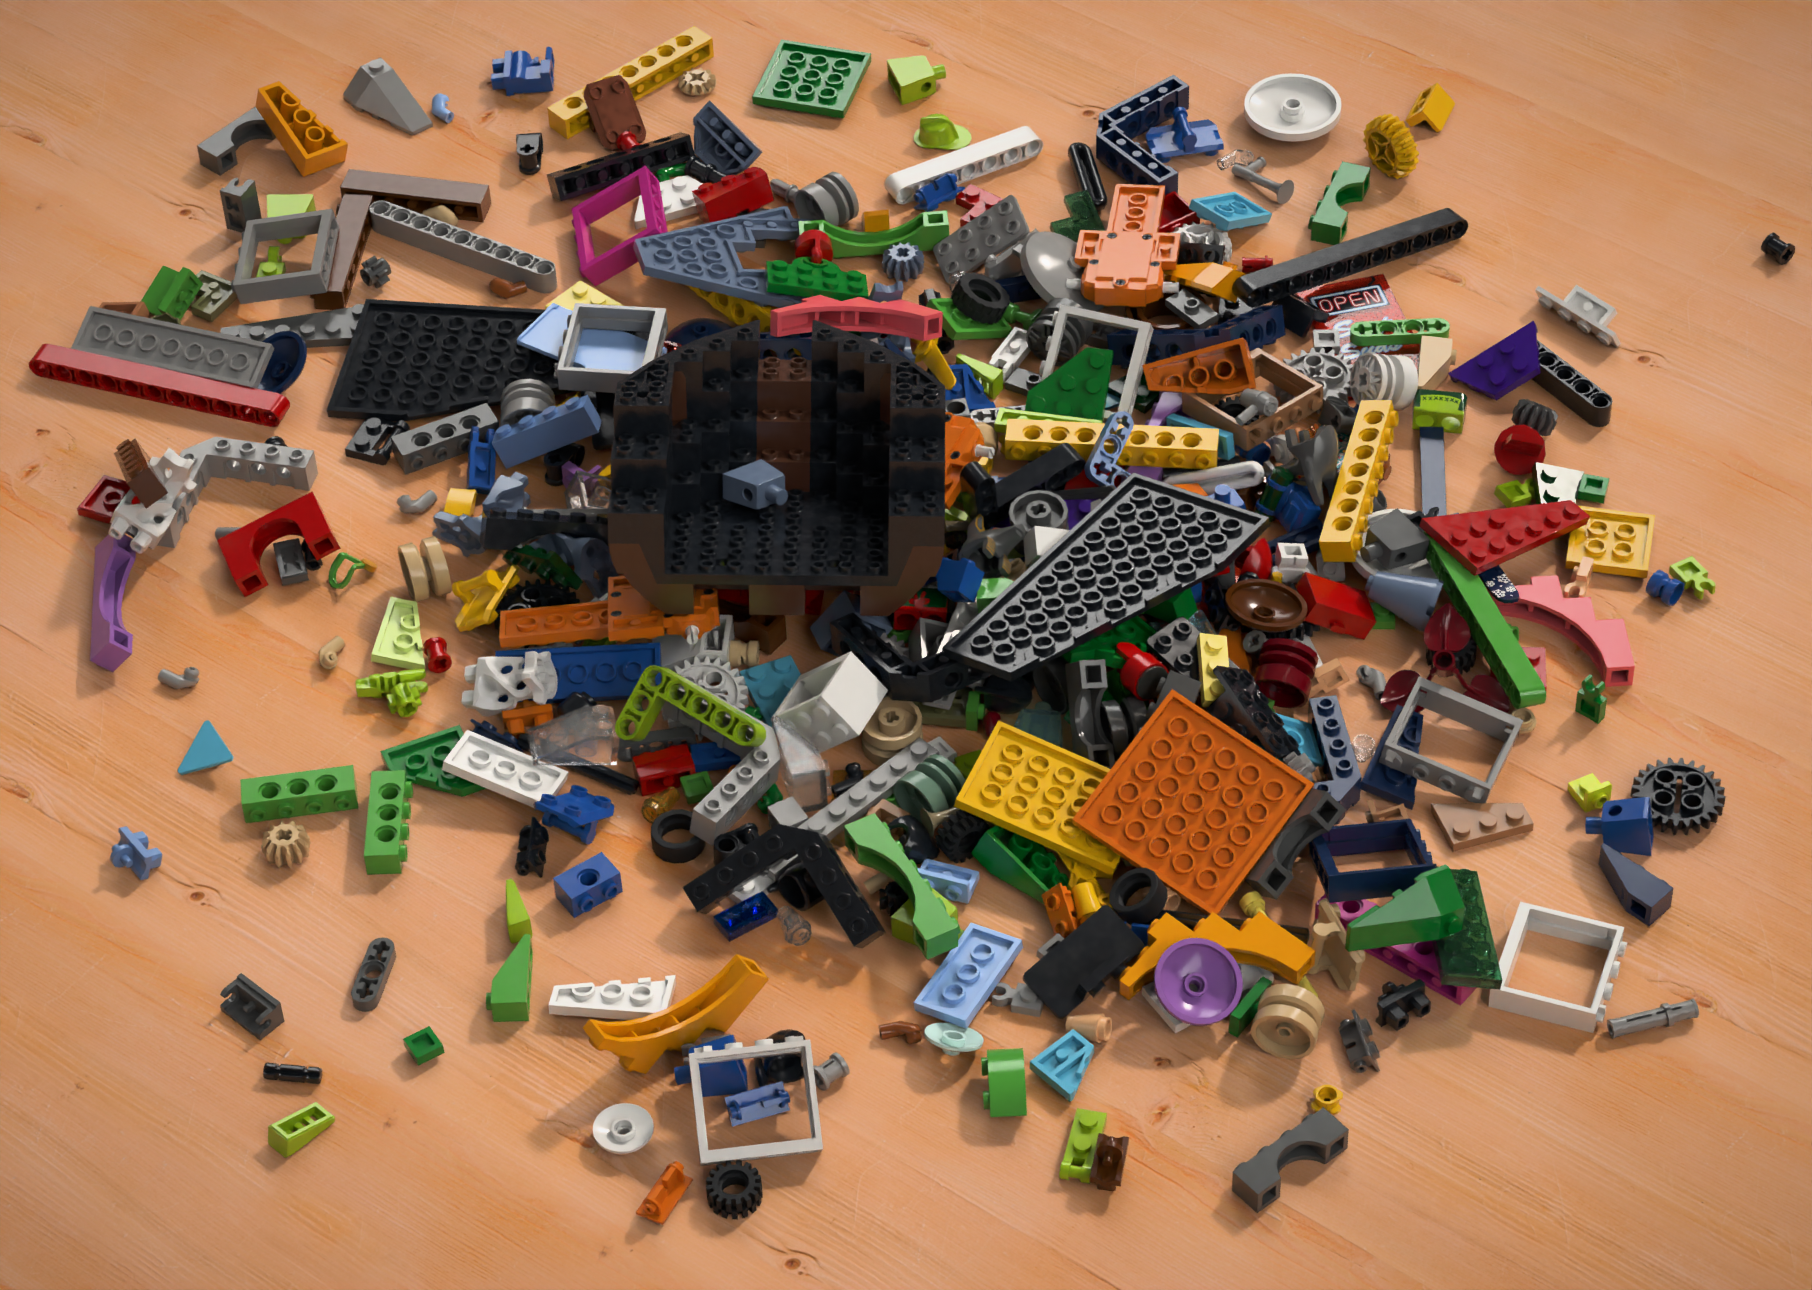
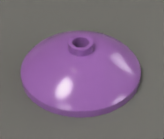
M1188 938L1174 943L1161 955L1154 971V988L1161 1005L1170 1015L1186 1024L1195 1026L1215 1024L1225 1019L1235 1009L1241 998L1243 981L1236 960L1224 947L1208 939ZM1189 984H1195L1198 991L1190 990Z

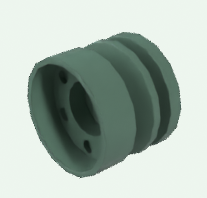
M933 754L928 756L922 763H919L915 770L909 771L896 781L893 786V793L897 805L922 823L920 817V810L922 808L927 810V812L937 813L954 807L955 800L966 780L951 761L944 756Z

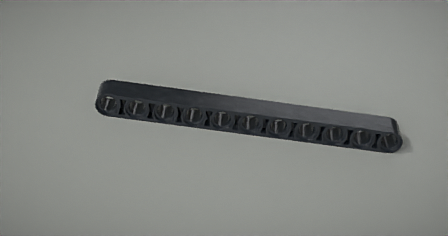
M1444 208L1243 275L1234 282L1232 292L1249 307H1258L1459 239L1466 233L1468 222L1452 209Z

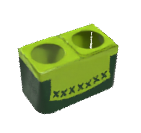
M1418 389L1413 400L1412 429L1420 430V427H1443L1444 432L1462 434L1467 410V396L1459 392Z

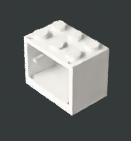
M848 652L800 675L771 718V721L802 754L810 758L859 736L888 692V689L852 652Z

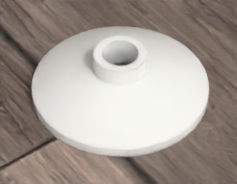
M630 1103L615 1104L604 1109L596 1117L593 1124V1135L597 1144L604 1150L616 1154H627L641 1149L650 1141L654 1131L651 1115L644 1108Z

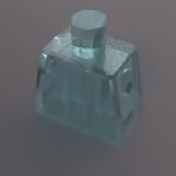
M1038 702L1035 704L1034 709H1022L1014 725L1015 728L1063 748L1061 713L1051 711V705L1047 702Z

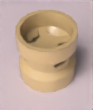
M740 640L730 641L729 662L731 667L747 665L751 668L759 665V641H749L748 643H742Z

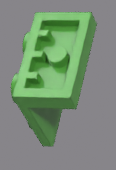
M162 266L141 301L145 303L152 315H162L167 312L181 320L203 283L188 268L182 267L181 271L178 272Z

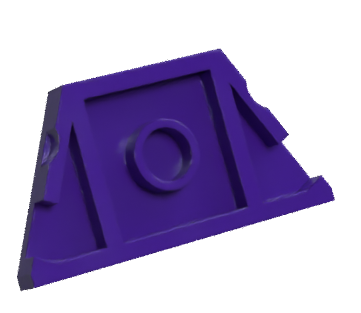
M1530 322L1449 372L1451 380L1455 383L1457 381L1468 385L1469 389L1482 392L1487 397L1498 400L1540 374L1539 345L1537 343L1538 329L1535 322Z

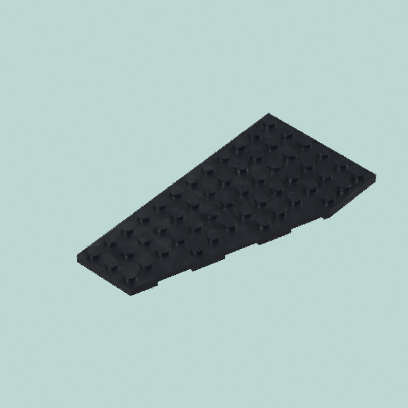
M366 299L328 404L327 413L328 417L366 419L367 417H373L388 421H410L461 412L485 403L490 407L501 405L503 389L519 379L542 381L551 388L554 395L575 392V390H559L558 379L554 378L555 363H559L558 360L517 344L519 335L545 311L543 309ZM625 331L647 341L650 332Z

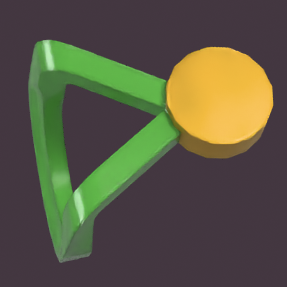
M341 552L331 565L329 583L335 589H343L350 582L356 569H365L374 573L377 565L368 559L363 558L359 560L347 553ZM344 559L355 563L349 569L345 579L341 583H337L336 573Z

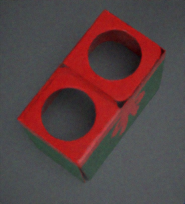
M921 588L909 601L893 612L894 629L913 630L919 617L947 623L949 598L947 601V597L938 591V588Z

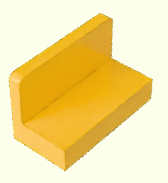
M1436 83L1419 93L1405 121L1410 127H1413L1426 120L1438 133L1445 125L1455 102Z

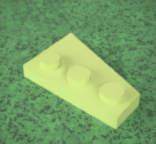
M390 597L371 654V662L411 670L425 669L416 601Z

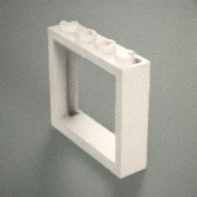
M1060 304L1059 312L1055 311L1052 319V326H1055L1053 335H1049L1046 342L1047 358L1046 361L1042 360L1039 375L1042 376L1041 381L1054 372L1067 317L1138 331L1117 411H1125L1132 416L1143 373L1142 365H1145L1154 330L1151 323ZM1105 410L1103 423H1106L1108 417L1116 412ZM1122 419L1116 420V422H1118V424H1121Z
M1520 902L1490 987L1488 1007L1594 1033L1597 1022L1603 1023L1607 1006L1603 1005L1604 1000L1610 1001L1614 984L1610 983L1611 978L1617 979L1621 964V962L1617 961L1618 956L1624 957L1627 942H1623L1624 927ZM1527 930L1609 950L1591 1008L1508 987Z
M803 1036L785 1037V1042L773 1044V1039L756 1040L755 1046L743 1047L742 1042L724 1044L725 1049L713 1051L712 1046L694 1048V1053H689L688 1058L701 1166L726 1163L729 1160L736 1162V1160L746 1161L822 1152L823 1144L810 1039L803 1040ZM801 1053L811 1138L708 1150L699 1064Z

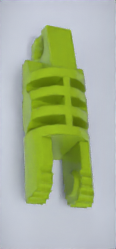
M425 669L403 670L398 673L396 671L387 672L382 675L379 673L357 679V697L383 698V696L390 694L391 689L395 685L400 683H408L410 689L416 686L419 693L427 692V683L419 681L426 676Z

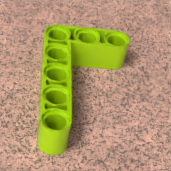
M655 665L649 666L643 671L615 724V732L621 739L635 742L641 741L648 735L664 703L668 701L739 745L759 747L766 739V730L762 724L671 669ZM660 672L662 675V681L657 686L655 683V677ZM683 686L685 694L682 699H679L677 692ZM647 697L649 705L646 710H643L642 701ZM703 700H706L708 707L707 710L704 713H702L700 710V705ZM728 713L730 715L731 721L730 724L727 727H725L723 724V718ZM631 722H634L635 731L630 735L628 727ZM751 727L753 729V737L748 741L746 731Z

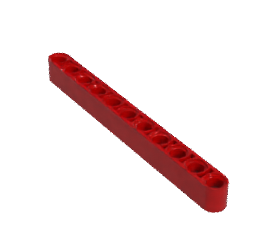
M42 344L29 362L30 370L40 377L268 427L278 426L290 408L289 400L279 393L52 344Z

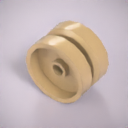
M435 536L421 540L420 553L413 543L398 546L400 566L413 601L427 600L430 594L429 585L437 596L451 593L452 586L448 565L440 543Z
M884 697L862 730V749L865 757L872 763L881 766L919 737L923 739L922 714L919 707L912 701H897Z
M1291 984L1273 985L1266 988L1261 995L1258 1012L1251 1026V1036L1261 1049L1276 1057L1285 1059L1303 1058L1310 1055L1315 1048L1318 1031L1324 1019L1325 1008L1321 1000L1305 988Z

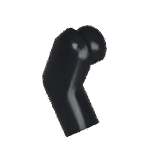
M853 762L845 767L847 772L845 780L831 785L834 798H838L863 779L864 772L861 770L859 763Z

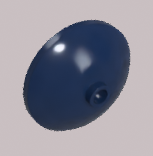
M711 318L688 320L679 324L668 333L665 338L664 347L667 348V353L694 340L731 329L732 327L722 321Z
M292 331L278 332L262 341L272 344L274 351L258 389L281 394L289 389L301 375L306 363L307 347L305 341Z

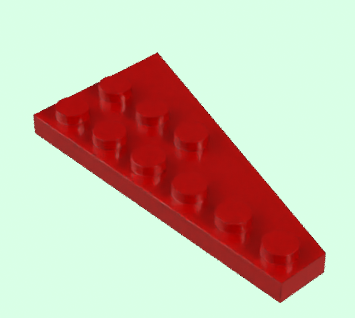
M1572 500L1427 517L1421 519L1419 526L1470 573L1476 576L1586 525L1590 516Z

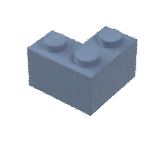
M844 590L811 625L810 629L821 650L840 657L832 648L830 622L853 612L862 619V623L871 631L875 630L878 637H881L883 633L888 635L893 626L887 616H860V597Z

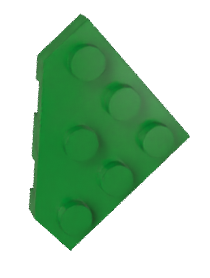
M1085 348L1028 391L1025 411L1102 420L1103 423L1114 355L1113 350Z
M460 725L380 751L387 770H405L407 781H412L413 784L461 797L487 789L442 770L443 761L464 735Z

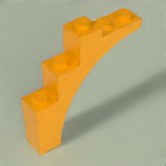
M1260 911L1252 919L1250 917L1247 918L1242 924L1240 931L1214 912L1206 919H1200L1193 931L1166 912L1160 920L1155 919L1148 927V946L1142 949L1138 956V961L1132 967L1128 966L1121 973L1119 977L1120 994L1127 1000H1130L1143 986L1154 981L1155 967L1161 955L1174 943L1188 938H1203L1218 943L1234 957L1237 963L1253 965L1271 971L1295 985L1315 965L1316 951Z
M736 954L704 986L662 1011L643 1018L621 1022H603L589 1019L583 1026V1030L590 1037L588 1041L595 1049L612 1052L620 1058L618 1062L625 1070L629 1072L634 1070L646 1074L666 1049L682 1052L681 1046L688 1043L694 1044L706 1028L726 1033L767 983L769 978L754 960Z

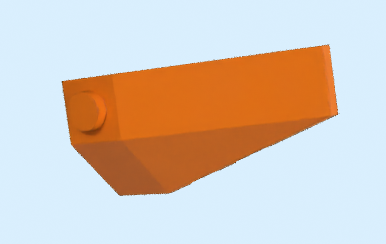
M1243 337L1142 365L1149 391L1233 395L1243 392L1247 388H1256L1254 367L1248 343Z

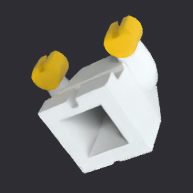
M1277 543L1275 566L1272 567L1271 571L1272 581L1283 582L1289 586L1291 583H1298L1305 572L1311 573L1306 568L1308 556L1304 544Z

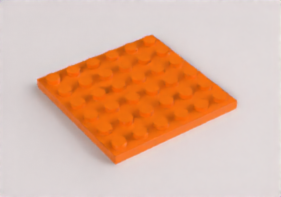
M1172 689L1074 816L1072 824L1135 867L1148 868L1154 871L1165 886L1176 892L1179 897L1204 914L1210 915L1214 912L1219 915L1306 795L1314 788V783Z

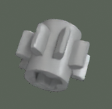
M1293 751L1283 758L1284 764L1311 782L1314 780L1311 773L1316 768L1305 753L1297 756Z

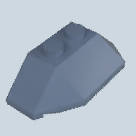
M710 100L693 118V125L695 126L694 153L705 164L711 163L716 165L718 171L727 175L741 173L748 169L762 153V150Z

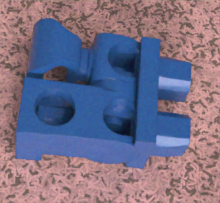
M546 47L545 60H541V63L539 57L532 59L528 52L521 50L512 53V50L505 51L504 58L493 59L492 67L494 74H491L493 90L505 89L507 96L514 95V92L522 94L553 91L555 59L552 48Z

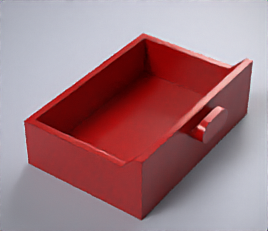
M1175 191L1165 195L1159 233L1174 232L1175 227L1182 228L1183 224L1192 225L1193 222L1200 224V218L1197 216V213L1189 209V204Z
M1308 572L1304 573L1296 585L1298 593L1307 603V615L1304 621L1331 629L1332 632L1338 634L1344 633L1363 640L1377 622L1366 592Z

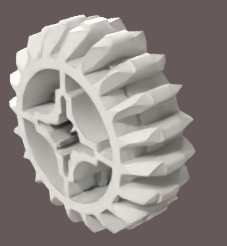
M1193 222L1192 225L1183 224L1182 228L1175 227V231L1170 232L1180 233L1181 242L1224 245V252L1226 254L1223 256V261L1229 262L1232 257V243L1228 233L1214 228L1213 223L1210 225H1205L1204 222L1201 224Z

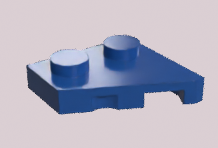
M967 364L949 365L956 378V384L951 390L945 389V401L966 398L970 413L977 409L996 408L994 402H990L985 395L983 386L974 378V373Z

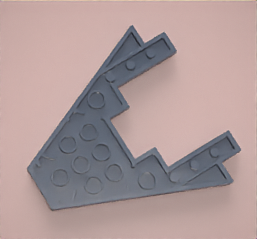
M788 206L638 238L634 241L633 249L643 275L700 288L707 292L712 291L754 301L756 305L762 307L771 305L782 308L799 304L801 299L808 297L767 292L765 269H743L736 252L755 251V240H797L799 237L798 221L817 219L793 218Z

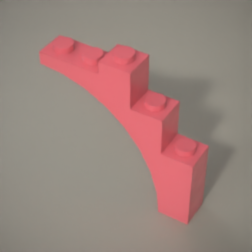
M817 295L801 299L799 304L771 310L770 335L782 337L812 332L813 320L843 331L884 333L927 341L942 337L943 312L902 299L879 303L862 297L839 301Z
M1558 575L1531 577L1530 585L1515 586L1519 592V601L1514 603L1500 602L1489 592L1502 616L1522 618L1542 624L1561 633L1577 644L1590 657L1598 669L1602 681L1605 682V687L1633 684L1635 664L1624 619L1596 620L1591 597L1563 598Z

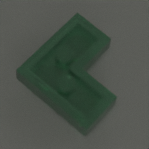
M1088 190L1066 195L1064 203L1070 217L1051 222L1049 227L1051 232L1061 234L1076 243L1078 242L1080 230L1105 231Z

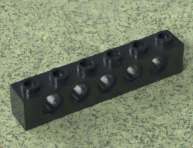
M679 132L547 174V179L552 197L563 201L613 185L644 166L651 172L688 161L692 156H695L690 135Z

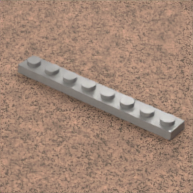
M919 737L797 828L819 832L826 835L830 841L844 831V825L860 819L872 806H876L883 798L887 799L891 796L896 781L909 771L915 770L916 766L922 763L928 756L933 754L939 755V751ZM796 854L789 860L784 859L768 869V874L766 875L773 881H776L790 866L802 861Z

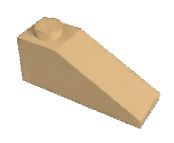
M1422 335L1418 359L1417 390H1435L1448 376L1450 365H1455L1457 350L1452 349L1453 339Z

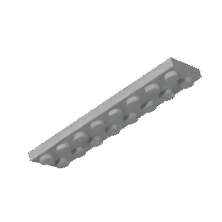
M94 306L89 307L71 349L258 389L274 351V347L270 343Z

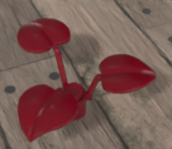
M1446 603L1432 615L1424 630L1426 647L1430 651L1436 652L1433 656V668L1430 669L1426 679L1431 681L1434 675L1442 678L1455 675L1462 687L1467 690L1463 695L1508 713L1510 701L1498 680L1486 674H1478L1472 679L1471 684L1468 685L1459 673V670L1456 669L1455 656L1452 652H1459L1466 647L1470 640V629L1467 622L1455 611L1452 605ZM1401 670L1393 674L1386 683L1380 704L1393 713L1397 705L1404 707L1420 675L1412 670ZM1422 689L1420 690L1421 692L1427 694V691H1424ZM1417 705L1414 711L1419 713L1425 708Z

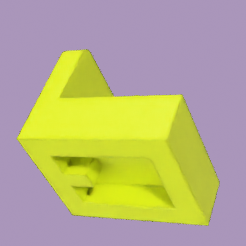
M1591 773L1569 782L1567 791L1584 812L1587 813L1594 809L1602 808L1603 803L1610 801L1612 784L1609 781L1600 783L1595 775Z

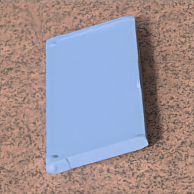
M552 303L519 335L517 344L558 360L559 347L563 346V332L568 330L567 318L568 315H572L573 311ZM583 328L573 367L636 371L642 367L648 341L622 330ZM663 347L661 356L667 354V348Z

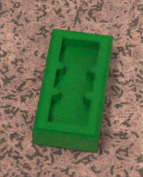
M1265 977L1260 978L1230 1013L1228 1029L1230 1034L1238 1038L1254 1019L1258 1012L1261 995L1266 988L1271 987V980Z

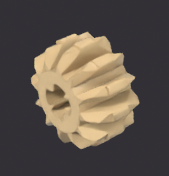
M281 821L279 826L270 825V830L263 832L261 848L269 864L275 863L278 868L288 865L291 868L292 863L302 864V859L309 856L311 842L303 825L296 826L294 821L284 824Z

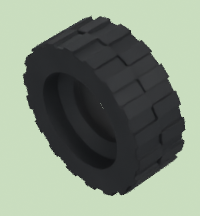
M974 272L963 274L951 295L952 302L959 311L972 320L983 324L998 323L1010 304V297L1007 291L999 283L983 274Z

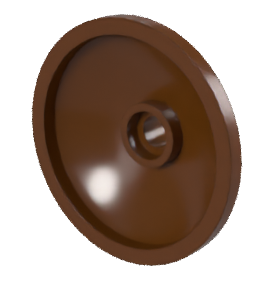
M1247 579L1233 584L1226 592L1225 606L1228 612L1242 625L1257 631L1269 633L1289 631L1302 624L1307 615V603L1304 598L1291 587L1276 581Z

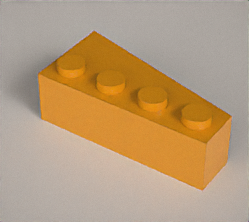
M280 81L259 88L255 107L303 177L345 161L348 143L343 138L339 139L334 135V130L328 125L324 126L311 109L307 110L300 104L301 100Z

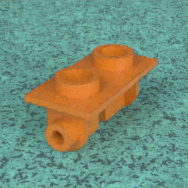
M1058 883L1043 893L1042 898L1054 936L1059 933L1065 939L1081 924L1077 920V916L1072 917L1071 914L1076 912L1071 896L1072 892L1067 890L1066 886H1062V883Z
M674 1161L667 1165L637 1209V1215L659 1224H664L693 1181V1178L684 1175V1166L680 1162Z

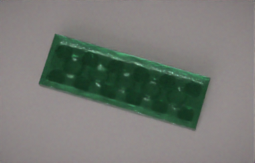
M1450 869L1465 910L1462 931L1439 940H1432L1441 985L1500 990L1503 980L1478 873L1468 869Z

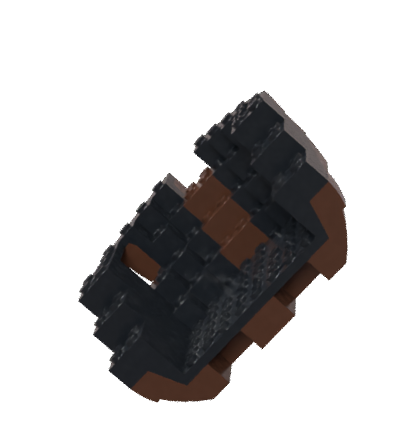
M755 320L694 340L650 361L617 383L613 405L614 440L610 458L611 494L607 517L609 551L617 574H624L629 583L644 598L665 614H694L696 589L716 588L749 590V615H805L806 590L860 591V616H889L909 601L925 585L930 577H936L943 558L945 547V385L917 364L878 343L813 320L812 360H806L802 357H795L791 360L767 357L761 360L760 320ZM757 460H764L785 476V490L788 492V498L783 505L774 503L761 509H752L723 498V473Z

